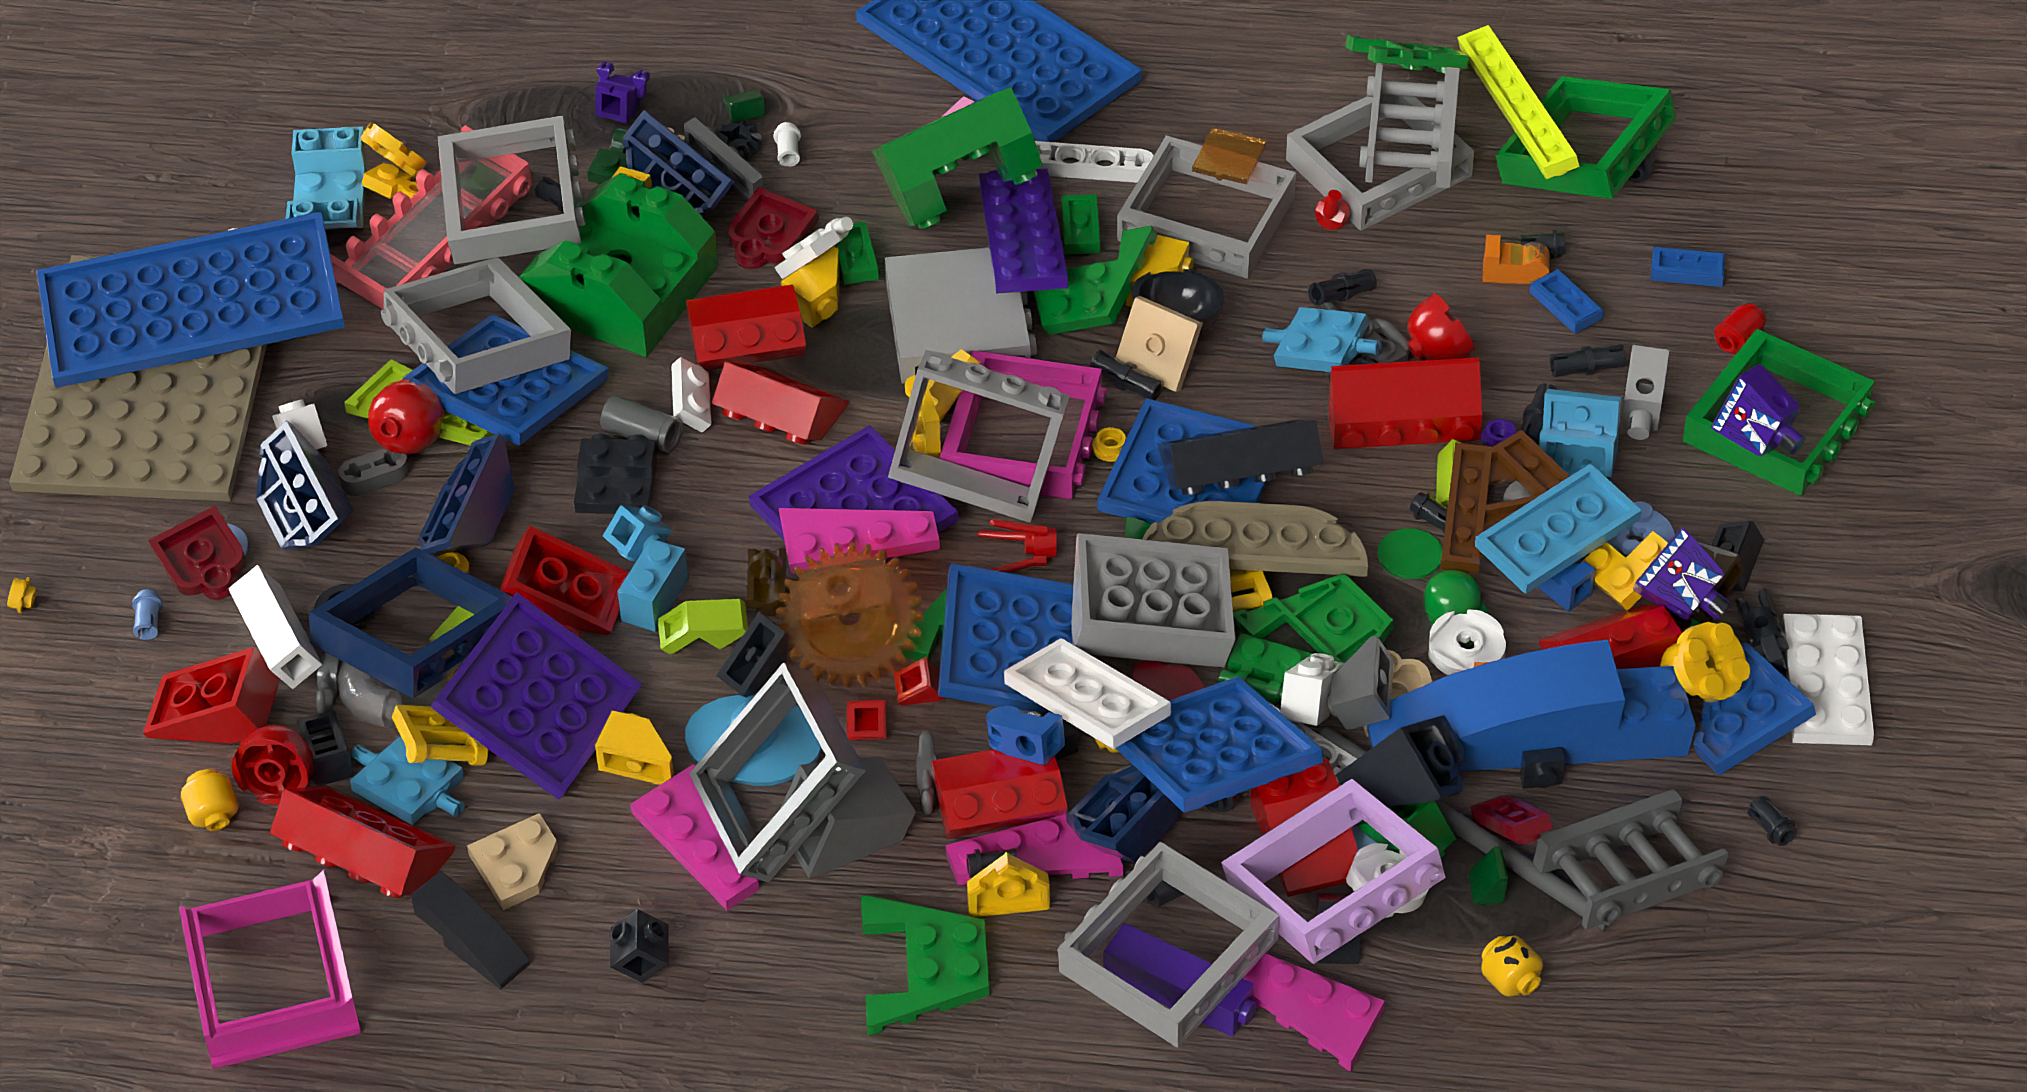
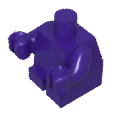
M604 61L597 68L599 83L596 85L595 116L627 123L635 115L640 100L646 95V83L650 79V74L647 71L642 74L643 70H639L635 75H630L629 77L617 74L610 77L609 75L614 71V65L612 63L606 65L607 62Z

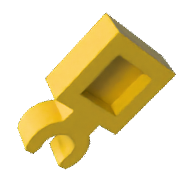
M382 163L363 174L362 186L389 199L393 198L399 191L408 195L410 199L418 192L417 182H411L412 176L399 171V168L392 164Z

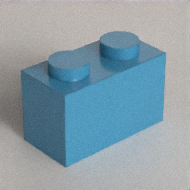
M652 538L649 540L617 591L621 622L653 632L657 631L659 628L658 618L669 612L689 579L684 548Z

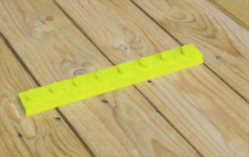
M1489 25L1457 37L1461 51L1469 55V63L1545 178L1561 176L1569 170L1580 167L1576 153Z

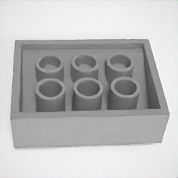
M1078 533L1076 537L1071 620L1072 645L1089 655L1224 668L1235 641L1228 548Z

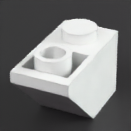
M303 399L279 406L280 413L272 415L277 429L287 420L296 427L315 449L327 446L315 404L305 406Z
M1314 653L1311 654V657H1307L1285 672L1280 713L1288 720L1316 726L1327 719L1330 715L1327 698L1331 694L1332 676L1345 663L1335 662L1334 657L1328 654Z

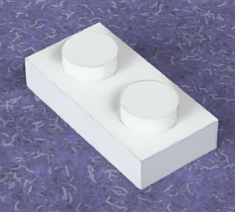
M680 357L672 364L673 416L680 418L683 423L703 432L711 425L709 372L701 366Z

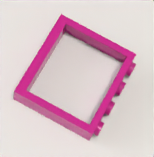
M973 350L971 356L989 370L1005 375H1015L1024 381L1039 386L1053 387L1062 393L1070 395V398L1085 400L1067 466L1064 468L1049 465L1040 495L1072 499L1076 485L1082 486L1085 475L1083 459H1089L1091 456L1093 438L1090 437L1091 432H1097L1100 421V411L1097 410L1098 406H1104L1106 402L1107 388L1102 387V369ZM962 390L958 397L941 451V459L1030 487L1037 463L965 453L982 396Z

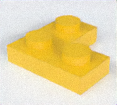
M1652 531L1627 557H1624L1609 543L1605 542L1593 550L1583 561L1595 568L1594 584L1628 611L1642 597L1633 590L1635 582L1668 542Z

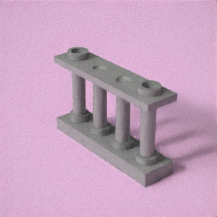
M1376 63L1375 76H1368L1367 97H1373L1368 147L1361 146L1359 167L1366 168L1365 182L1372 183L1374 165L1430 169L1431 173H1437L1436 187L1450 188L1460 68L1446 67L1445 81H1438L1437 84L1382 80L1383 63ZM1381 94L1436 98V102H1443V104H1436L1435 107L1380 104ZM1379 117L1434 121V125H1441V128H1433V131L1378 127ZM1376 141L1432 145V149H1439V152L1431 151V155L1376 151Z

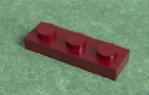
M1508 794L1470 806L1474 822L1518 844L1534 842L1541 838L1540 833L1553 829L1549 813Z

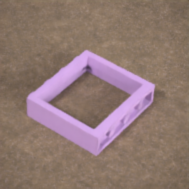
M1350 779L1221 862L1228 884L1279 914V935L1312 964H1315L1446 878L1438 848L1353 779ZM1361 820L1367 822L1408 856L1309 922L1304 920L1264 885L1265 882Z

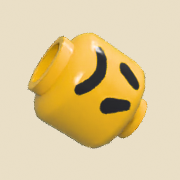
M1499 936L1492 940L1482 952L1481 957L1483 961L1481 969L1483 975L1506 997H1513L1519 994L1525 996L1532 993L1541 982L1539 976L1543 969L1542 959L1520 937Z

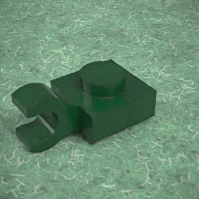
M617 128L612 137L610 150L603 148L598 150L587 171L588 181L602 184L612 178L620 166L627 168L623 136L628 130Z

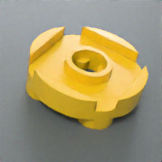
M370 122L360 137L361 141L387 160L393 162L414 179L418 172L428 163L372 122Z
M1702 623L1686 629L1679 636L1676 644H1681L1679 646V655L1674 656V670L1681 686L1691 696L1698 695L1705 699V702L1727 699L1733 696L1740 689L1742 682L1749 678V663L1745 659L1743 648L1734 635L1733 629L1727 623ZM1708 654L1713 658L1714 668L1706 666V661L1709 659Z

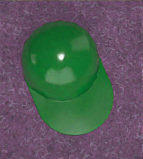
M1456 569L1443 570L1436 573L1427 582L1423 604L1432 626L1439 617L1455 611L1454 615L1467 614V609L1482 611L1489 615L1481 598L1479 584L1471 574ZM1471 640L1467 643L1458 642L1461 646L1474 645V642Z

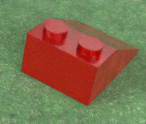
M529 526L513 551L499 590L512 597L516 592L561 625L573 626L579 631L610 635L620 610L617 591L626 579L629 571L533 526Z
M255 647L162 675L143 734L147 738L216 743H236L242 741L256 728L267 725L280 678L269 669L262 654Z
M1328 758L1322 759L1323 763L1306 768L1302 772L1293 773L1273 780L1266 785L1251 788L1250 806L1262 836L1340 787ZM1352 827L1278 874L1287 897L1347 883L1346 877L1358 852Z

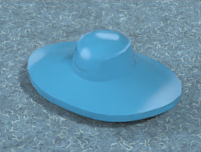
M741 695L719 698L703 705L691 716L685 728V743L690 756L696 764L755 695H750L747 698ZM795 705L731 779V782L752 786L781 784L794 779L800 764L815 763L819 759L822 748L799 706Z

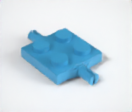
M1299 307L1294 319L1286 329L1266 327L1262 335L1264 343L1280 344L1274 354L1276 366L1331 372V366L1348 365L1359 353L1379 355L1382 348L1381 340L1363 339V335L1369 325L1367 315L1363 313Z
M401 736L380 753L375 754L360 744L356 745L357 748H353L351 759L366 766L350 780L351 790L354 793L411 825L416 823L424 814L436 808L443 809L455 818L462 814L465 804L449 795L450 791L464 779L461 766L448 760H425L424 763H409L406 757V745Z

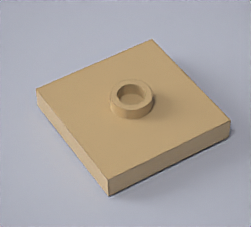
M1141 296L1135 297L1116 359L1124 363L1130 361L1137 365L1138 370L1158 380H1162L1163 387L1175 392L1181 391L1203 323Z

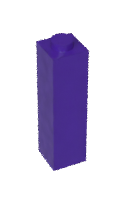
M1123 923L1103 951V968L1153 1000L1170 1008L1177 1003L1212 965L1126 923ZM1242 978L1202 1023L1234 1037L1242 1024L1248 1025L1255 1014L1257 1003L1253 1001L1254 983Z

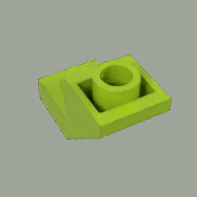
M741 599L683 602L658 618L661 650L672 655L698 638L721 650L743 636L748 629L745 602Z

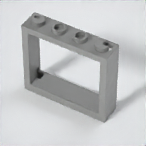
M1381 94L1380 104L1426 107L1414 96ZM1367 96L1287 134L1286 160L1324 197L1328 196L1330 190L1341 192L1342 198L1347 202L1350 209L1348 220L1360 231L1447 189L1436 187L1437 173H1431L1430 169L1413 168L1361 193L1318 152V150L1370 126L1373 97ZM1402 119L1413 130L1433 131V128H1441V125H1434V121ZM1455 133L1450 187L1471 177L1473 170L1474 150Z
M563 116L438 136L447 240L454 265L549 249L563 240L575 244L581 243L579 226L585 225L583 208L577 207L576 202H582L583 199L580 182L573 179V176L579 175L576 154H570V150L576 149L573 128L566 129ZM556 146L564 214L465 230L459 162Z
M1166 135L1117 215V241H1121L1123 230L1152 225L1157 235L1190 242L1189 257L1194 259L1195 264L1248 279L1295 198L1296 172ZM1171 170L1272 199L1248 242L1146 213Z
M498 257L384 290V310H381L384 323L400 336L402 342L408 345L418 355L420 361L426 364L436 374L439 381L444 382L454 394L570 359L571 329ZM490 295L531 337L458 358L418 316Z
M925 350L916 373L888 478L1031 523L1070 395L1062 393L1053 387H1043L1024 381L1015 375H1005L989 370L981 364H970L951 358L948 354ZM929 379L1051 418L1030 487L910 450Z
M1159 842L1146 857L1140 856L1134 869L1125 879L1120 878L1114 883L1109 895L1099 906L1094 905L1088 910L1083 922L1074 932L1070 931L1065 934V941L1057 950L1059 972L1178 1048L1275 944L1279 935V914L1172 848ZM1162 880L1244 930L1170 1010L1088 958Z

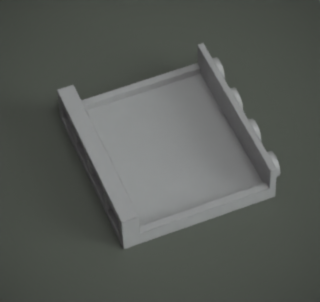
M989 247L885 258L886 287L901 384L905 383L906 379L910 376L915 375V366H919L925 350L942 352L950 357L960 349L969 355H972L973 350L1009 356H1023V358L1030 359L1031 356L1037 355L1035 334H1028V330H1032L1030 308H1023V305H1027V291L996 294Z

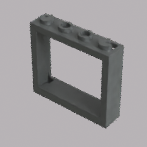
M783 662L691 770L689 775L739 874L770 882L866 770L813 672ZM798 703L826 757L756 836L729 782Z

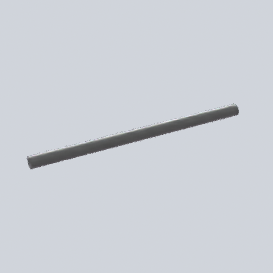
M1328 726L1319 733V735L1357 759L1366 753L1365 750ZM1435 801L1452 832L1486 854L1493 847L1500 846V849L1503 851L1505 866L1581 917L1584 916L1587 898L1582 892L1551 872L1541 874L1534 866L1532 859L1443 801ZM1612 923L1607 925L1601 924L1597 927L1606 931Z

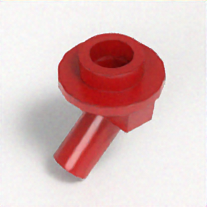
M1330 190L1328 196L1322 198L1315 209L1317 222L1323 228L1329 230H1337L1343 227L1350 216L1349 206L1338 190Z

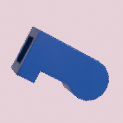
M1585 561L1580 564L1575 562L1539 585L1538 588L1570 612L1592 595L1595 568Z
M999 706L990 710L986 715L989 746L996 751L1003 752L1005 755L1045 765L1065 746L1062 715L1048 712L1044 717L1022 713L1013 706Z

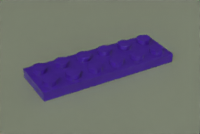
M1048 168L1035 169L1036 177L1016 185L1013 180L1003 181L997 170L979 174V187L996 294L1068 288L1067 270Z

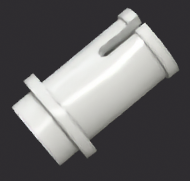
M790 122L781 123L773 135L778 146L777 159L782 166L791 167L800 161L798 142L800 141L801 133L795 124Z

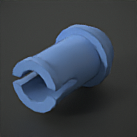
M145 589L139 591L132 600V607L135 610L133 634L138 637L141 629L140 639L150 640L158 635V612L163 608V601L156 591Z

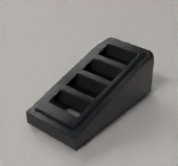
M335 710L297 721L300 734L307 740L313 753L312 775L315 784L323 786L352 777L354 772Z

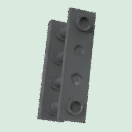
M1674 789L1541 835V838L1538 839L1533 864L1541 874L1555 869H1563L1587 898L1582 926L1587 930L1601 924H1610L1618 918L1695 890L1714 886L1722 879L1728 852L1723 848L1703 855L1677 824L1683 799ZM1657 833H1664L1687 862L1669 867L1646 837ZM1623 845H1631L1653 874L1635 879L1612 849ZM1589 857H1597L1618 882L1619 886L1602 892L1578 861Z

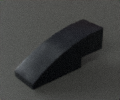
M442 871L438 872L411 894L415 915L443 936L446 948L500 990L530 965L528 957L491 915Z

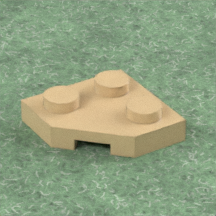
M540 813L467 845L471 860L503 910L540 894L545 882V873L550 862L554 861L558 852L557 840Z

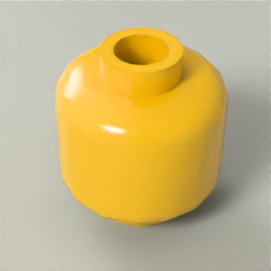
M214 769L200 770L189 776L186 781L187 783L181 790V799L189 821L194 826L206 827L208 831H216L226 827L230 823L229 819L237 813L239 807L231 780L227 775L217 773Z

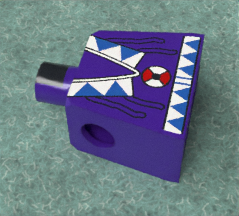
M1760 364L1739 376L1711 426L1717 433L1757 456L1765 455L1778 445L1793 455L1799 450L1806 437L1791 426L1800 411L1799 404Z
M1683 527L1642 573L1633 587V590L1657 605L1664 606L1666 610L1687 621L1699 607L1718 621L1732 604L1715 590L1716 586L1721 582L1724 572Z

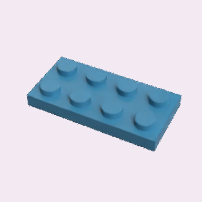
M1590 463L1476 536L1475 547L1521 591L1527 594L1641 519L1642 510Z

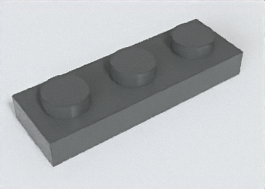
M696 117L684 124L685 142L734 181L731 188L746 201L750 199L758 187L763 188L764 177L761 171L740 157L734 147L728 146L717 137L711 127L705 126Z

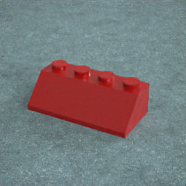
M1479 357L1331 366L1328 420L1333 449L1450 442L1452 439L1459 442L1480 440L1482 400Z
M327 785L284 789L270 830V834L283 840L282 845L298 852L308 851L316 855V862L329 867L339 866L348 870V877L359 882L370 883L371 881L380 885L382 893L394 898H403L404 895L413 894L429 881L454 853L456 847L454 844Z

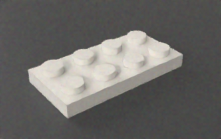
M1783 614L1782 631L1789 645V649L1784 651L1787 680L1814 704L1816 711L1814 717L1791 730L1792 742L1872 745L1874 730L1861 616Z
M1062 638L1004 671L1006 685L1049 711L1062 715L1064 720L1112 749L1171 715L1170 701Z

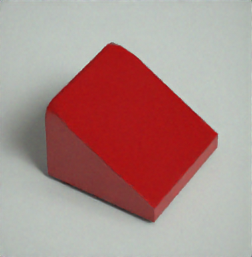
M927 657L894 673L898 703L901 706L937 702L945 699V697L938 696L940 669Z
M886 700L847 701V737L849 740H887Z

